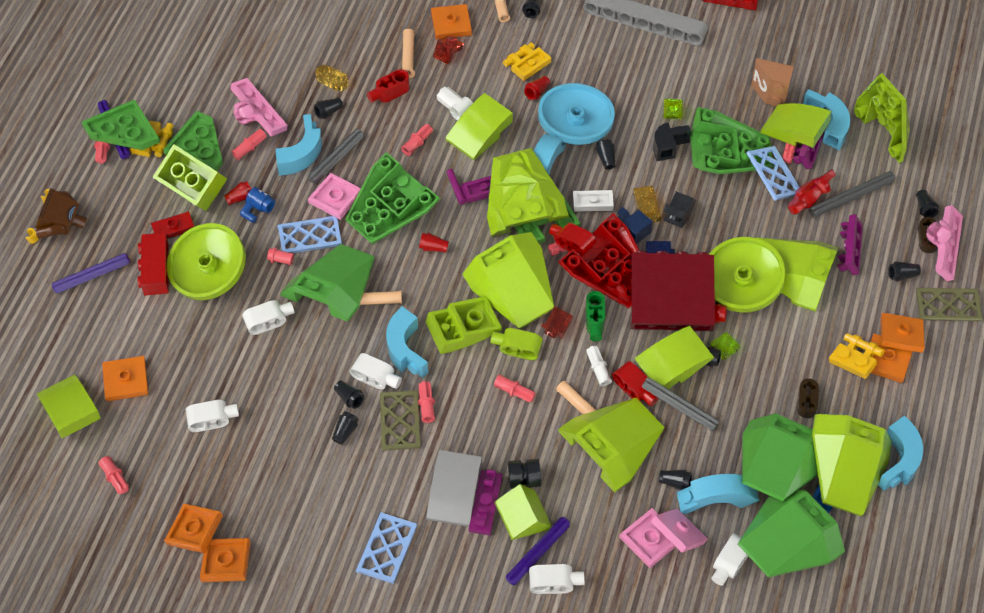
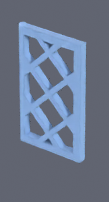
M775 146L746 152L774 201L795 196V191L800 187ZM772 152L776 160L767 156V153ZM755 155L762 158L761 163L756 161ZM765 160L775 165L773 170L764 166ZM777 168H782L786 176L778 173ZM762 170L772 174L770 180L766 178ZM775 176L784 181L783 186L773 182ZM787 184H791L795 191L787 189ZM772 187L780 190L781 194L776 195Z
M330 216L277 225L282 251L299 253L339 246L342 242L338 218ZM334 221V225L331 228L324 226L323 223ZM303 225H315L310 232L301 228ZM285 228H295L289 235L283 232ZM318 228L327 232L322 238L314 235ZM298 231L306 235L301 242L293 238ZM331 234L337 237V241H325ZM309 238L318 242L313 245H305ZM289 241L297 245L295 248L286 249L285 247Z
M380 512L356 572L394 584L417 524ZM383 519L391 522V527L380 531L379 527ZM403 526L411 528L408 536L402 538L398 529ZM395 530L399 540L387 545L383 535ZM380 537L384 546L372 551L371 546L374 539ZM402 544L403 548L400 556L394 558L390 549ZM387 551L391 560L379 565L375 555ZM371 557L376 567L369 570L363 568L365 560ZM393 564L394 570L391 577L384 575L381 569Z

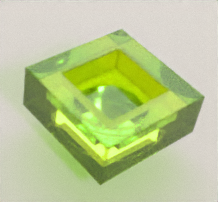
M664 99L663 118L682 119L683 100Z
M727 332L713 340L710 344V347H716L721 350V359L723 361L740 349V345Z

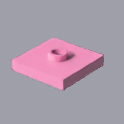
M330 173L308 198V203L341 220L352 207L361 188Z
M653 508L620 533L619 536L649 568L653 567L676 547L651 522L654 516L658 515Z
M678 509L655 515L651 520L682 553L704 545L708 540Z

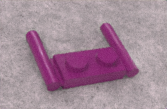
M448 169L446 171L459 205L489 198L491 176L462 183V186H460L454 170Z

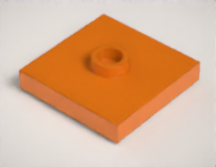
M467 4L431 8L435 39L472 35Z
M882 312L880 317L881 346L923 353L925 348L923 319Z
M873 333L871 342L878 344V347L884 349V354L882 357L877 355L872 357L877 360V365L871 373L903 383L913 351L881 346V335Z
M145 356L102 362L106 402L149 395Z
M184 503L164 542L170 546L204 553L223 514L220 511Z
M250 538L211 539L206 551L203 553L200 572L201 582L246 581L251 546Z

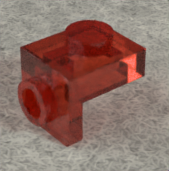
M447 36L437 40L433 57L449 64L452 55L461 51L464 43L458 41L454 36Z
M554 306L546 323L541 325L545 329L544 334L554 339L556 336L563 338L574 316Z

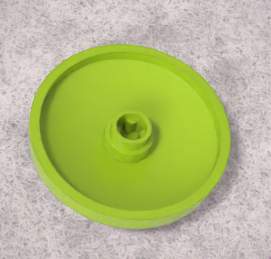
M217 223L195 226L181 235L170 250L167 259L169 280L174 288L187 298L193 300L216 298L231 289L239 280L246 261L244 245L237 234L227 226Z
M736 237L720 243L709 253V255H714L716 304H722V306L727 307V310L734 312H754L770 305L780 295L785 283V265L781 255L769 243L753 237Z

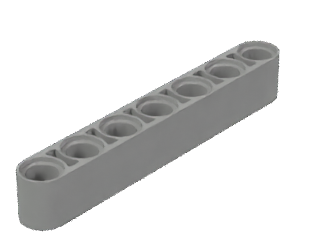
M586 0L583 5L584 11L588 14L696 46L702 44L708 31L707 24L702 21L631 0Z

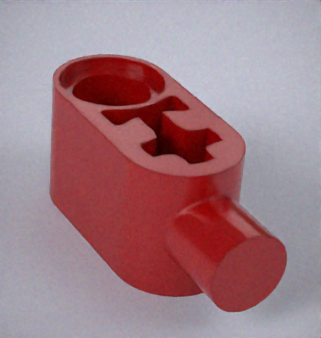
M399 69L376 81V88L366 93L369 101L372 103L379 100L386 103L406 94L410 89L409 74L407 71Z
M568 223L564 227L553 224L549 230V234L554 236V240L559 247L569 252L574 249L580 256H583L596 243V239L591 232L573 223Z
M631 361L626 362L612 373L614 382L631 399L637 398L639 401L643 399L650 407L659 400L657 396L642 387L647 376Z

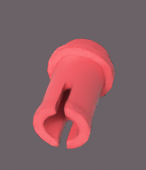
M276 247L270 248L267 260H271V263L280 262L291 266L294 260V253L280 251Z

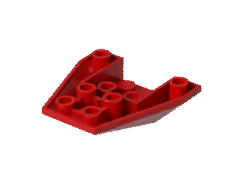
M612 213L592 233L596 243L583 256H580L572 249L558 263L573 278L601 292L624 307L630 308L632 290L631 255L640 250L628 227Z

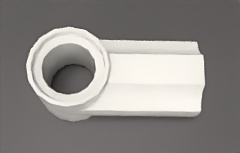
M443 87L437 95V100L450 110L451 115L457 121L473 104L468 97L462 98L449 87Z

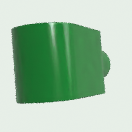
M592 291L586 297V330L590 333V340L598 342L602 340V332L605 326V297L601 292Z

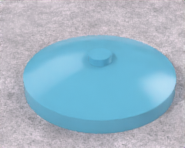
M569 83L556 86L543 95L538 107V120L546 133L562 139L564 143L583 145L596 142L610 132L614 123L615 111L610 99L600 90L584 84Z

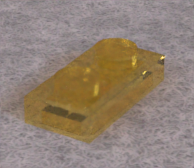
M653 185L633 188L637 210L639 209L653 222H660L661 214Z

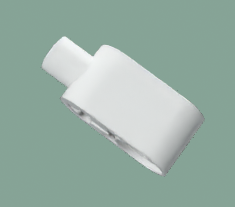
M272 300L247 309L242 314L249 333L257 335L282 326L286 322V316L295 312L291 302L280 305L278 301Z
M365 353L359 355L349 371L355 379L380 390H383L386 385L397 389L402 381L401 377L394 374L395 371L391 365Z
M223 400L193 404L186 408L188 430L191 432L221 428L228 425V418L239 416L237 404L226 406V402Z
M735 533L731 535L713 566L716 571L712 576V580L721 586L724 585L728 577L735 578L748 557L737 545L742 537Z
M534 565L529 568L530 592L534 594L569 593L573 590V585H584V571L572 572L570 565Z

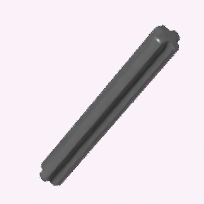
M888 171L811 206L810 213L813 217L822 215L894 182L895 175L892 171Z

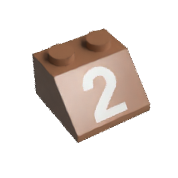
M756 58L751 86L765 104L772 106L785 104L794 66Z

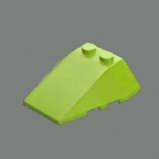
M757 238L773 246L783 259L785 283L781 293L790 298L791 302L796 306L816 312L839 247L821 241Z

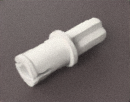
M591 346L587 349V354L592 364L591 370L595 372L599 386H607L612 382L606 368L607 362L603 361L599 348Z

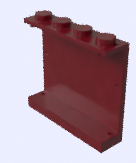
M637 251L632 253L630 329L679 331L691 326L694 331H713L715 327L714 255H709L707 252L688 254V252L684 251L677 252L676 254H668L666 251H658L656 253Z

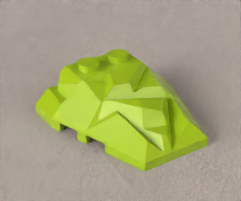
M532 148L493 157L487 220L492 237L510 233V227L548 218L549 222L569 217L563 195L548 175Z

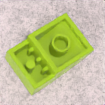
M483 93L455 123L446 136V141L472 160H475L500 138V133L513 122V113L489 95Z
M778 104L760 130V133L794 146L799 142L813 148L831 121V111L806 104Z
M486 296L449 303L447 309L428 312L425 321L440 354L471 346L492 336L493 331L499 332L502 329Z
M688 326L655 343L634 359L648 377L670 389L678 382L683 383L714 359V356L691 326Z
M75 374L36 393L61 438L101 419L97 408Z

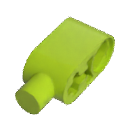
M507 328L504 334L493 331L490 343L500 345V351L506 355L526 360H536L543 338L536 333Z

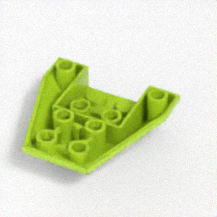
M881 73L857 98L854 113L864 124L878 119L879 123L890 132L892 138L888 151L891 157L895 158L900 164L903 162L910 133L907 101L885 75Z
M532 232L510 235L475 256L463 272V276L472 291L479 297L486 296L491 307L518 329L525 327L555 308L543 251Z
M633 398L574 417L560 427L558 432L571 446L578 443L602 469V480L615 493L632 480L665 427L637 398Z
M816 414L812 438L822 503L861 517L864 515L881 476L890 461L892 441L886 429L852 416Z

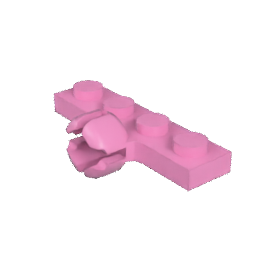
M248 78L231 84L232 92L241 101L234 105L235 109L233 111L236 120L240 124L245 125L252 121H257L271 137L287 131L285 121Z
M953 205L945 207L943 221H939L940 225L937 222H933L927 228L926 233L928 240L938 247L936 272L947 282L954 280L963 215Z

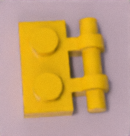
M530 42L527 45L521 46L516 53L509 54L507 59L503 61V65L505 67L512 65L511 71L521 80L525 81L550 64L551 57L540 47L535 49V45Z
M149 121L157 136L161 138L160 143L144 150L130 148L131 153L150 157L152 151H155V156L162 157L163 149L167 146L168 140L172 138L174 126L171 123H167L165 128L161 129L160 122Z
M846 333L844 341L849 342V345L846 346L840 343L830 355L829 363L866 379L877 365V360L872 357L874 355L882 357L884 349L878 347V344L874 342L869 343L862 340V337L856 334ZM860 347L866 351L863 354L856 349Z

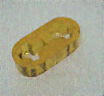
M320 65L316 68L315 74L319 83L336 91H343L348 87V78L343 72L328 65Z

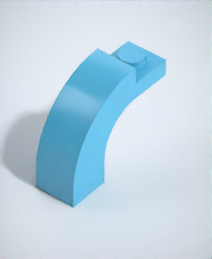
M808 89L805 93L803 104L831 111V121L825 130L822 142L840 151L845 143L850 126V114L847 107L838 97L830 92L824 97Z
M311 114L303 115L305 127L303 139L294 146L276 149L279 176L300 172L309 167L319 156L322 148L321 130L316 127V121L312 122Z
M544 134L537 143L534 153L549 175L556 157L565 150L566 143H563L562 139Z
M401 306L392 316L387 326L388 354L392 363L399 371L403 372L407 367L411 373L418 374L424 378L428 374V362L410 350L406 345L409 337L418 329V318Z
M905 416L889 426L887 430L892 445L899 453L900 462L881 476L878 486L883 491L890 486L892 488L896 487L901 481L907 485L915 476L923 457L921 436L916 427Z
M717 474L691 481L690 487L677 492L680 511L684 514L714 503H731L739 508H743L760 501L758 491L742 484V475Z

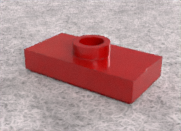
M188 211L153 222L151 226L154 233L166 232L167 239L184 234L193 228L194 224Z

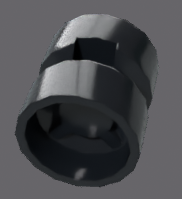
M539 458L527 459L525 463H522L521 460L508 461L510 489H514L519 484L527 485L529 488L541 487Z

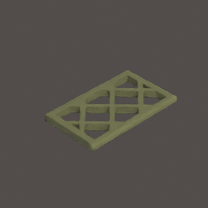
M916 288L919 319L983 321L978 289ZM921 293L932 294L933 297L926 301L922 298ZM941 294H953L955 297L949 302ZM973 294L974 300L970 302L962 295ZM935 299L945 304L940 311L931 304ZM957 299L967 305L962 311L953 305ZM928 307L936 315H924V310ZM950 308L958 315L946 316L943 312ZM971 308L976 312L977 316H967L964 313Z
M418 390L381 392L382 451L420 448ZM414 396V404L411 407L403 402L406 397ZM384 398H393L395 402L387 408L384 405ZM398 404L407 409L401 417L392 412ZM410 413L415 416V423L412 426L404 421ZM388 414L396 420L389 428L385 425V417ZM399 424L408 429L401 437L392 431ZM412 432L416 436V443H407L404 439ZM388 434L397 439L394 444L386 445V436Z

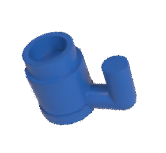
M254 187L246 197V204L241 209L240 216L254 223L257 216L250 213L251 209L254 207L268 214L273 210L275 200L270 195L261 191V189Z

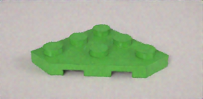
M135 99L81 121L91 140L144 150L160 143L159 137Z
M196 111L163 149L164 154L167 155L175 144L215 171H218L223 165L213 118L199 111Z

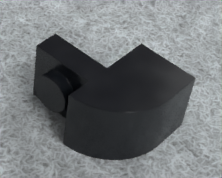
M664 123L657 128L653 142V152L656 161L675 158L677 145L690 142L691 129L689 125L670 128L669 123Z
M675 191L670 205L666 204L663 212L666 215L663 221L683 228L693 210L696 199Z

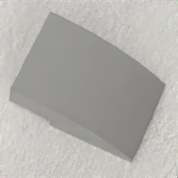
M443 450L438 451L426 520L469 527L482 467V457Z

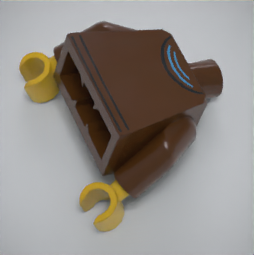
M52 188L46 189L44 191L46 196H41L44 205L35 227L37 229L35 231L33 228H28L27 233L29 236L26 237V240L30 244H34L39 238L67 235L71 225L83 229L87 218L76 214L79 203L67 191H56Z

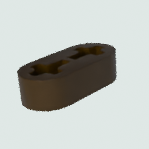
M931 217L922 218L918 226L919 247L925 253H933L937 250V245L931 242V245L926 242L928 238L926 236L927 226L925 225L929 227L933 222H937Z
M810 378L804 379L800 383L798 390L797 412L803 418L813 417L818 407L819 385ZM807 386L810 387V395H807ZM806 402H809L810 410H806Z

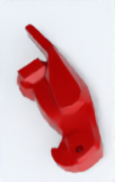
M831 169L822 176L813 178L797 189L793 200L788 204L789 212L792 215H796L804 208H810L822 194L830 192L831 189L828 182L836 175L834 170Z

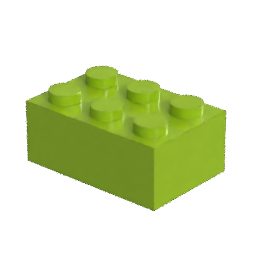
M175 144L153 175V178L204 211L208 210L227 180L226 177Z

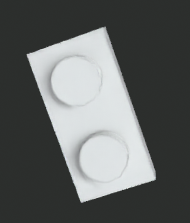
M612 190L573 191L574 212L613 211Z

